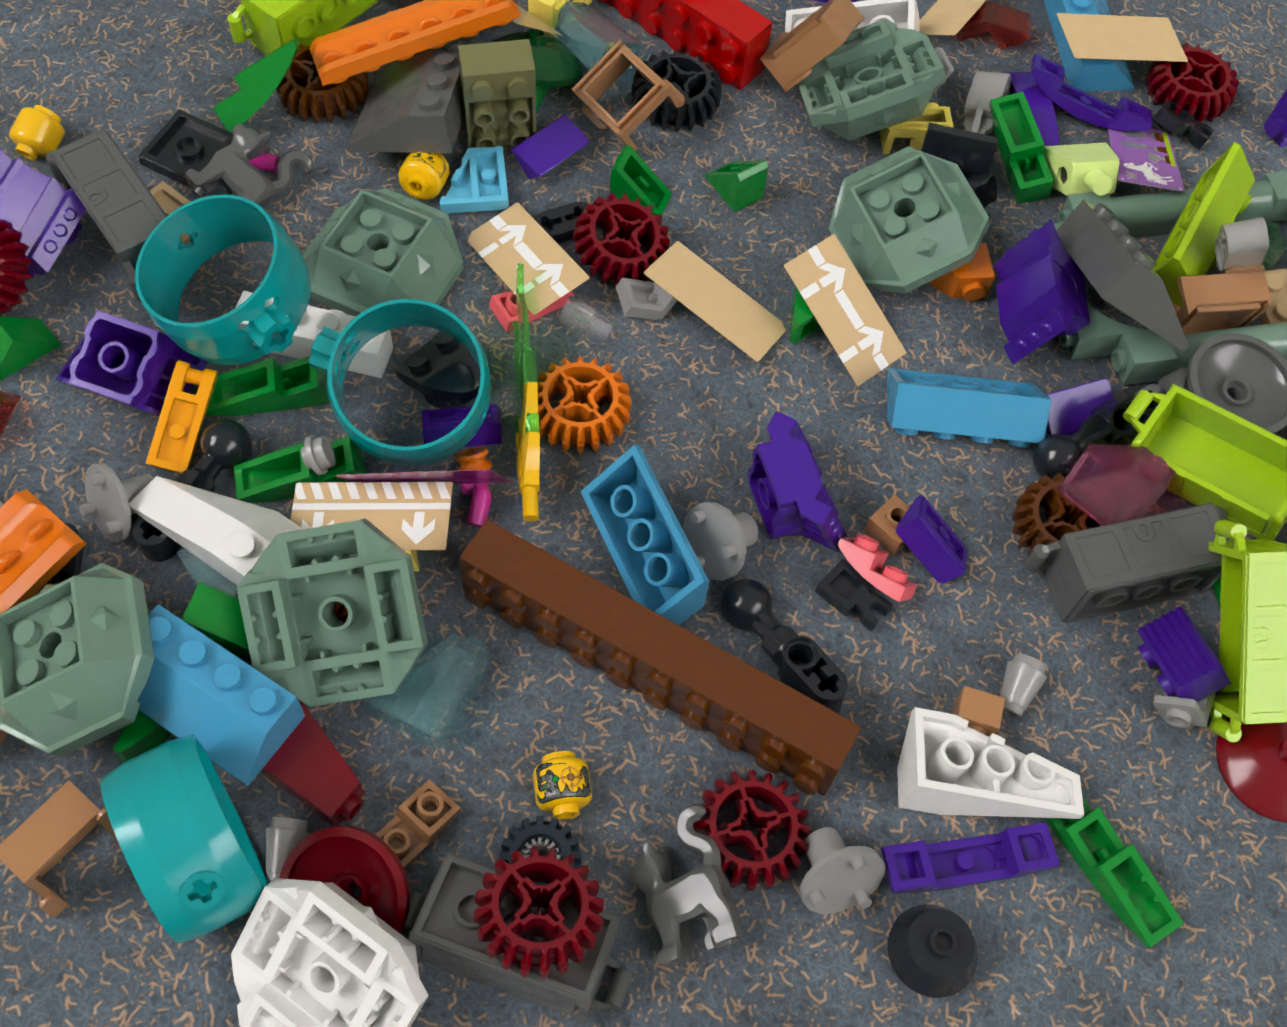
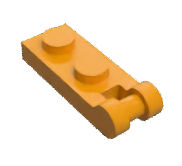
M180 360L176 362L147 456L146 464L148 466L178 474L189 470L211 394L216 385L218 371L205 368L202 371L191 368V363ZM186 382L199 386L196 395L183 392Z

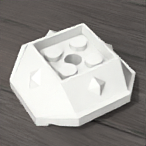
M275 878L264 887L231 953L234 982L241 1001L237 1005L240 1027H411L429 996L419 978L416 946L376 916L371 907L363 906L333 882L322 883L321 881Z

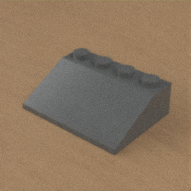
M461 37L447 42L445 46L439 49H427L414 54L410 59L404 61L396 60L382 65L347 145L349 152L452 153L465 115L458 45L474 44L473 37Z
M1083 199L1057 230L1064 248L1102 299L1184 352L1189 347V344L1165 284L1153 269L1157 263L1141 250L1143 246L1137 240L1127 234L1129 230L1115 219L1116 214L1100 202L1095 207Z

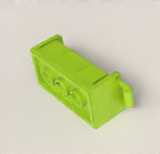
M241 0V4L234 13L228 15L227 20L232 39L235 43H243L245 40L250 39L251 44L264 53L269 54L295 37L299 38L302 45L310 46L315 38L341 30L380 0ZM242 15L244 16V20H245V24H246V28H247L246 31H244V27H243V23H242V19H241V16H242Z
M1174 383L1166 394L1149 393L1146 390H1140L1123 414L1124 419L1130 422L1138 432V435L1131 444L1127 469L1196 506L1213 504L1214 507H1220L1226 512L1224 520L1243 524L1247 529V533L1258 539L1274 540L1287 521V440ZM1152 400L1158 402V406L1146 423L1139 422L1138 420Z
M1219 520L1214 525L1216 535L1214 541H1209L1208 550L1222 554L1219 662L1231 682L1230 685L1219 691L1239 693L1215 695L1211 708L1212 720L1209 726L1213 733L1230 742H1237L1242 736L1241 723L1287 722V544L1269 539L1245 540L1247 529L1243 524ZM1222 714L1228 716L1230 722L1222 719Z

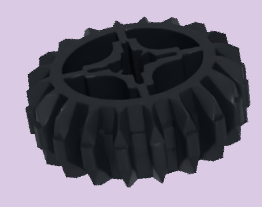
M676 49L673 54H668L662 50L659 57L651 54L648 61H643L662 80H668L686 99L685 104L679 108H676L665 99L647 117H650L651 126L662 122V127L665 131L669 125H675L678 133L681 125H685L691 131L695 123L703 127L706 119L712 120L715 111L720 106L722 93L718 71L713 70L712 62L703 63L702 55L694 58L691 56L690 51L686 54H679ZM637 70L633 76L631 91L634 105L653 87Z

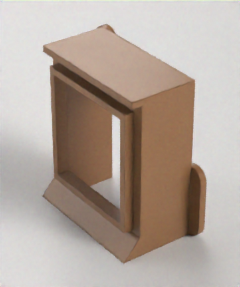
M829 0L789 33L781 32L760 60L783 87V90L787 92L813 71L811 67L841 46L853 29L861 24L865 18L851 0Z
M621 40L572 88V91L584 104L582 107L583 114L598 129L606 130L608 128L622 143L630 145L635 151L638 147L629 135L665 99L676 108L682 107L686 101L680 91L668 80H662ZM632 65L653 87L617 122L596 100Z
M1264 265L1231 267L1224 271L1225 274L1179 277L1177 282L1183 305L1179 307L1174 303L1172 304L1184 334L1245 327L1270 308L1272 301L1264 272Z
M69 780L0 844V861L26 886L44 898L40 902L39 908L53 918H56L68 906V903L42 877L98 823L117 840L106 808L104 807L100 810Z

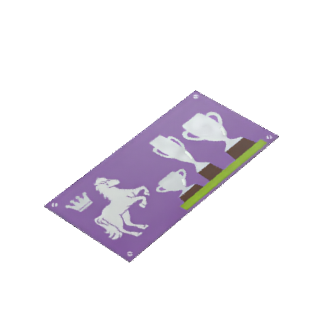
M1150 128L1149 131L1108 129L1112 150L1120 160L1119 181L1185 192L1168 133L1154 128Z

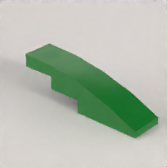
M1082 795L1084 816L1081 819L1044 818L1102 898L1146 948L1152 947L1184 924L1134 845H1123L1099 807L1091 809Z

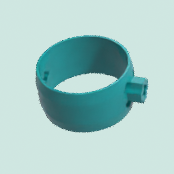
M212 195L199 198L170 213L155 227L146 239L139 253L135 269V284L138 296L153 322L184 351L203 361L218 365L242 364L274 351L282 353L293 343L292 336L306 312L310 299V275L296 243L274 216L255 202L236 195ZM183 233L190 235L191 241L186 245L179 238ZM251 241L274 243L273 256L268 272L259 287L246 301L232 311L212 320L197 323H182L178 321V310L182 293L192 275L205 261L218 252L236 244ZM274 298L273 303L265 307V302L268 299ZM243 321H249L244 329H238Z
M396 299L377 304L357 315L341 333L324 326L322 332L317 334L311 347V356L308 363L311 367L327 373L328 398L337 420L358 447L381 461L401 466H421L446 459L469 443L480 429L491 402V379L484 349L479 339L466 323L452 312L437 304L418 299ZM403 326H425L443 331L454 337L466 347L475 359L481 372L480 386L475 403L466 418L453 431L438 440L423 445L407 447L378 442L360 432L347 418L343 402V387L348 368L359 350L379 334Z
M192 734L167 741L122 763L101 779L100 788L104 805L125 859L153 913L167 934L176 943L180 944L203 937L254 909L264 887L268 885L265 874L221 778L195 735Z

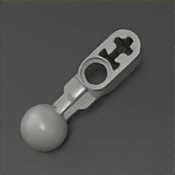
M976 71L965 103L963 130L985 135L992 133L994 125L989 103L991 99L1010 94L1011 74Z
M1259 217L1221 225L1215 241L1217 265L1211 271L1208 270L1206 275L1225 274L1224 271L1231 267L1261 265L1269 247L1268 230L1264 218Z

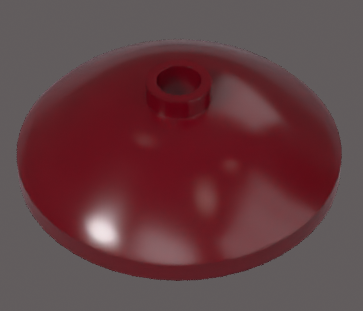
M1287 722L1241 723L1242 736L1237 742H1230L1218 735L1216 741L1217 763L1221 775L1232 793L1257 814L1274 821L1287 823Z
M353 826L325 828L303 839L287 857L279 878L321 881L322 883L333 882L363 906L371 907L376 916L400 934L402 933L410 907L408 879L395 852L375 834ZM353 883H357L360 886V897H356L353 894Z

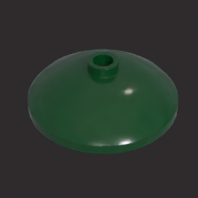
M530 29L528 32H514L492 41L530 40L535 65L536 86L563 87L572 85L582 78L583 64L578 56L561 41L548 36L542 30Z

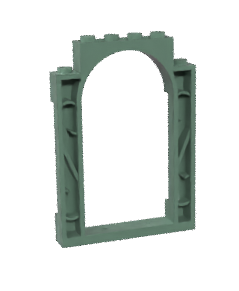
M1287 171L1266 173L1262 181H1255L1249 191V194L1253 196L1249 205L1240 215L1237 214L1234 222L1263 217L1265 222L1287 220ZM1194 188L1185 189V192L1173 190L1110 197L1109 192L1103 196L1096 195L1094 192L1067 195L1062 210L1058 212V224H1054V227L1057 231L1080 202L1085 199L1095 207L1100 202L1116 214L1115 219L1129 230L1127 234L1131 237L1171 233ZM1087 302L1090 324L1084 326L1073 335L1062 334L1058 336L1060 345L1065 347L1070 361L1111 356L1112 367L1115 371H1118L1123 385L1159 381L1161 377L1181 367L1188 368L1192 355L1204 342L1217 335L1227 333H1239L1258 338L1276 349L1287 361V322L1187 333L1185 337L1189 347L1183 352L1150 329L1136 328L1117 322L1100 313Z

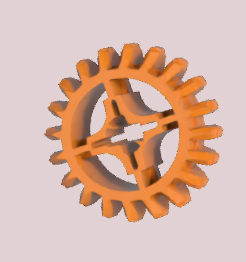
M579 355L576 362L571 363L564 357L562 366L551 362L548 367V373L540 371L537 377L538 432H540V437L548 435V442L551 447L561 440L564 452L573 444L577 445V451L581 455L585 445L590 444V447L596 453L600 446V440L610 447L613 442V436L621 437L624 432V426H627L630 421L629 411L632 409V399L629 396L630 389L628 383H622L623 377L621 372L612 373L610 363L600 367L596 357L590 363H587ZM560 392L563 395V399L559 401V406L553 409L550 402ZM607 398L611 406L604 415H601L599 413L601 401Z

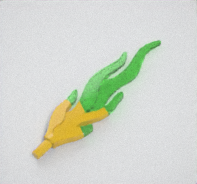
M518 263L516 274L518 321H513L514 385L518 415L514 416L516 467L519 491L522 494L523 520L535 522L539 520L538 492L540 491V426L535 348H529V315L524 295V264Z

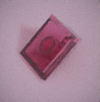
M1089 444L1057 490L1097 523L1104 526L1142 518L1164 493L1176 471L1169 467L1164 459L1154 455L1144 446Z

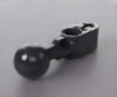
M1157 384L1125 388L1094 408L1089 418L1081 422L1079 431L1072 436L1053 434L1045 437L1036 445L1033 452L1032 460L1036 472L1042 478L1046 475L1050 479L1059 472L1066 480L1075 473L1077 475L1082 467L1084 454L1090 450L1100 451L1120 437H1128L1137 432L1132 424L1124 419L1123 414L1140 390H1146L1149 393L1166 394L1165 390ZM1152 400L1138 421L1145 424L1159 403Z
M229 419L218 420L208 425L200 438L202 457L193 469L185 470L178 480L175 481L213 492L215 490L214 480L222 469H234L235 465L245 462L250 456L252 440L247 429L242 424ZM139 516L135 521L132 534L147 559L154 562L166 561L173 557L181 547L180 544Z
M740 579L730 584L724 591L721 599V611L726 621L737 629L755 631L763 640L762 649L778 667L779 677L784 684L839 714L848 687L845 674L815 641L805 636H799L790 626H783L771 614L773 609L771 594L762 583L753 579ZM792 660L803 661L806 665H797Z

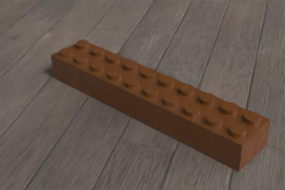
M488 519L459 557L463 591L466 598L472 604L480 608H486L488 605L499 611L500 617L507 624L515 628H521L523 625L536 632L535 636L541 643L550 648H556L558 645L571 652V658L579 665L589 669L594 665L606 672L607 678L614 685L623 689H628L631 686L643 693L644 700L651 706L660 710L668 707L680 714V720L688 727L697 731H701L704 728L717 735V741L728 750L739 752L741 749L754 756L755 763L765 771L771 773L780 771L791 777L793 785L806 794L815 795L817 792L825 796L862 728L858 724Z

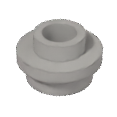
M307 436L304 441L305 446L301 447V457L305 466L309 470L313 469L318 475L327 473L328 468L335 466L336 463L330 441L326 436Z

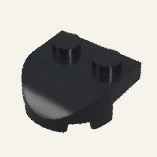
M439 331L430 341L411 354L407 360L395 369L401 381L423 393L426 401L434 407L443 408L445 401L459 399L464 404L478 395L481 372L475 359L463 344L443 331Z

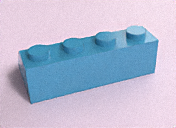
M1044 0L1062 64L1065 68L1064 71L1068 84L1081 91L1134 90L1126 60L1074 58L1057 17V13L1111 15L1107 1Z
M888 368L887 421L891 428H895V432L899 434L918 435V431L933 432L934 437L941 439H955L956 435L970 436V440L979 443H993L994 438L1008 440V444L1016 447H1030L1031 443H1039L1045 438L1052 399L1034 383Z
M634 444L580 492L632 599L677 625H681L704 607L709 580L639 445Z
M157 604L148 614L154 661L148 681L137 700L140 703L138 711L177 738L195 735L211 762L248 787L302 721L305 713L295 695Z

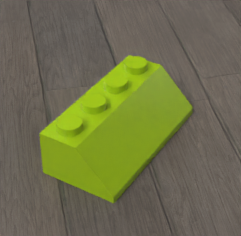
M1236 142L1201 175L1155 261L1157 264L1153 269L1163 280L1171 302L1179 307L1183 304L1177 279L1182 276L1206 275L1208 270L1211 271L1217 265L1215 241L1221 225L1233 223L1237 214L1240 215L1247 208L1253 197L1249 194V191L1255 182V178L1241 145Z

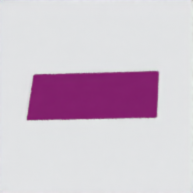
M490 469L335 475L350 482H452L453 484L512 482Z

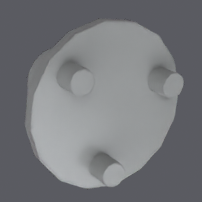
M91 464L85 475L87 503L79 505L80 514L82 516L92 515L95 524L103 536L110 542L118 543L124 541L129 536L131 515L136 514L130 509L129 503L154 477L146 473L120 480L114 470L107 464Z
M703 502L692 507L684 518L683 531L706 576L712 580L723 581L737 575L744 565L747 552L746 547L753 545L758 538V527L751 515L745 512L732 514L729 509L717 502Z
M824 827L811 833L805 839L809 844L806 856L812 868L805 874L800 885V897L810 911L819 914H833L859 905L861 909L870 907L872 900L869 896L879 887L885 875V863L877 851L866 846L846 847L838 831L831 827Z

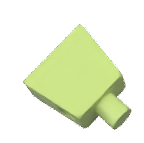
M1106 142L1044 146L1043 155L1054 179V189L1066 196L1094 192L1096 195L1103 196L1108 192L1109 194L1115 192L1120 160Z

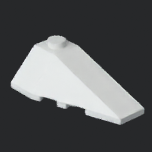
M866 0L852 2L865 18L853 30L883 19L896 23L897 28L912 29L918 32L920 30V18L916 0ZM822 6L786 10L785 32L789 33Z
M156 476L129 503V507L133 512L237 586L246 574L252 570L261 554L277 534L303 530L278 511Z
M914 707L911 711L897 767L899 808L938 815L1081 819L1084 816L1080 775L1033 752L1026 755L1004 744L1006 739L994 733L987 736L967 726L968 720L955 714Z

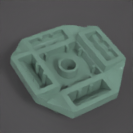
M883 19L853 30L841 46L811 67L813 71L797 84L812 127L822 126L850 141L922 116L936 87L946 80L944 67L926 34L912 29L897 28L896 23Z
M906 147L843 179L828 229L830 235H836L869 290L874 288L887 292L906 294L971 262L983 236L990 226V219L956 163L911 147ZM911 213L910 216L900 217L903 214Z
M382 188L376 192L362 189L348 204L337 208L302 255L310 275L311 299L352 316H357L377 304L396 299H418L440 305L464 269L463 260L448 214L387 188Z
M366 518L277 534L261 554L252 570L246 574L237 586L252 667L310 707L396 693L428 644L412 558ZM336 601L341 602L347 608V621H342L336 616L334 610Z
M100 563L57 585L46 584L36 596L0 613L1 730L46 753L63 757L135 722L140 706L137 700L148 681L154 661L142 580L107 564Z

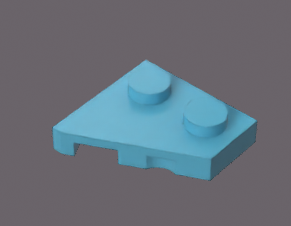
M503 146L468 148L461 160V167L455 171L451 178V187L446 197L442 196L440 199V210L447 214L506 210L509 208Z

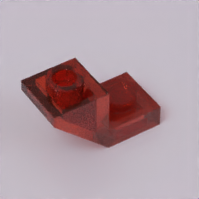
M985 1L956 34V37L961 42L969 38L979 37L983 33L990 31L1000 50L1010 46H1017L1030 39L1032 16L1030 13Z

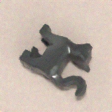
M239 123L232 130L233 139L231 144L217 151L207 166L200 172L192 168L185 173V178L187 179L188 186L198 197L207 195L214 189L223 186L231 195L244 197L264 207L273 197L286 192L292 185V167L294 164H300L310 171L313 169L314 163L307 153L301 150H291L283 154L278 163V179L274 181L269 180L249 160L259 157L271 149L267 143L271 133L269 131L261 133L256 128H248Z
M695 803L687 806L679 814L676 828L677 836L684 846L703 855L702 865L673 880L671 849L665 846L658 851L655 850L650 842H646L643 844L644 853L636 858L634 866L627 871L629 883L639 887L645 893L648 917L661 938L663 948L656 954L658 965H676L695 958V945L692 941L690 924L702 919L708 929V933L704 938L707 950H718L733 944V939L744 937L737 907L730 897V883L721 868L720 851L712 838L693 830V823L706 813L705 807L701 804Z

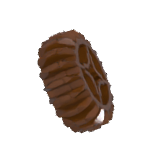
M300 44L291 67L276 89L284 108H288L292 116L300 114L303 121L313 116L317 124L321 117H327L332 124L334 115H338L345 120L346 110L356 113L357 104L364 105L365 95H368V72L350 76L346 81L339 84L330 83L323 86L309 49L310 46Z
M1059 472L1052 479L1045 475L1037 483L1033 482L1027 486L1024 494L1019 496L1016 501V508L1012 513L1011 520L1016 522L1013 526L1012 534L1021 536L1018 540V547L1030 546L1029 556L1036 545H1048L1059 541L1066 533L1087 529L1086 524L1089 522L1092 528L1118 523L1120 514L1111 511L1114 507V500H1104L1102 498L1104 489L1095 491L1090 488L1091 479L1082 484L1078 482L1076 473L1066 480ZM1041 505L1047 511L1045 513L1047 522L1042 524L1039 516V507Z

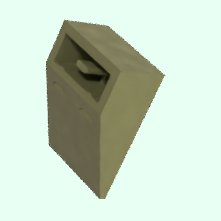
M530 40L458 45L468 148L515 147L537 132L536 74Z

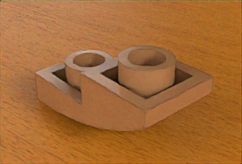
M429 779L398 807L397 815L375 835L390 846L406 871L459 814L461 807Z

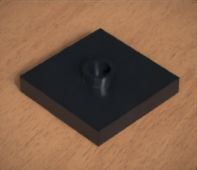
M179 109L138 155V159L141 165L188 186L185 173L191 168L198 172L204 169L217 151L231 144L233 134Z
M929 122L921 151L956 163L963 175L967 177L974 174L988 173L998 144V137Z

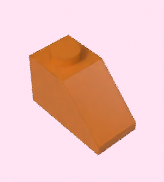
M980 243L971 262L928 283L950 298H964L967 301H975L986 297L995 278L987 243Z

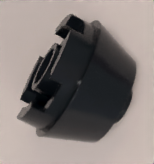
M932 904L914 906L903 912L896 919L890 930L888 955L892 968L899 979L916 993L934 998L947 997L961 991L972 979L978 961L976 941L966 922L951 910Z

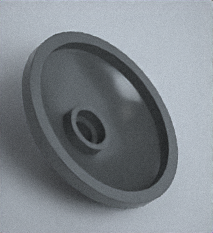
M1227 333L1208 339L1194 352L1187 368V385L1190 392L1273 434L1279 432L1287 425V361L1276 349L1266 342L1249 335Z

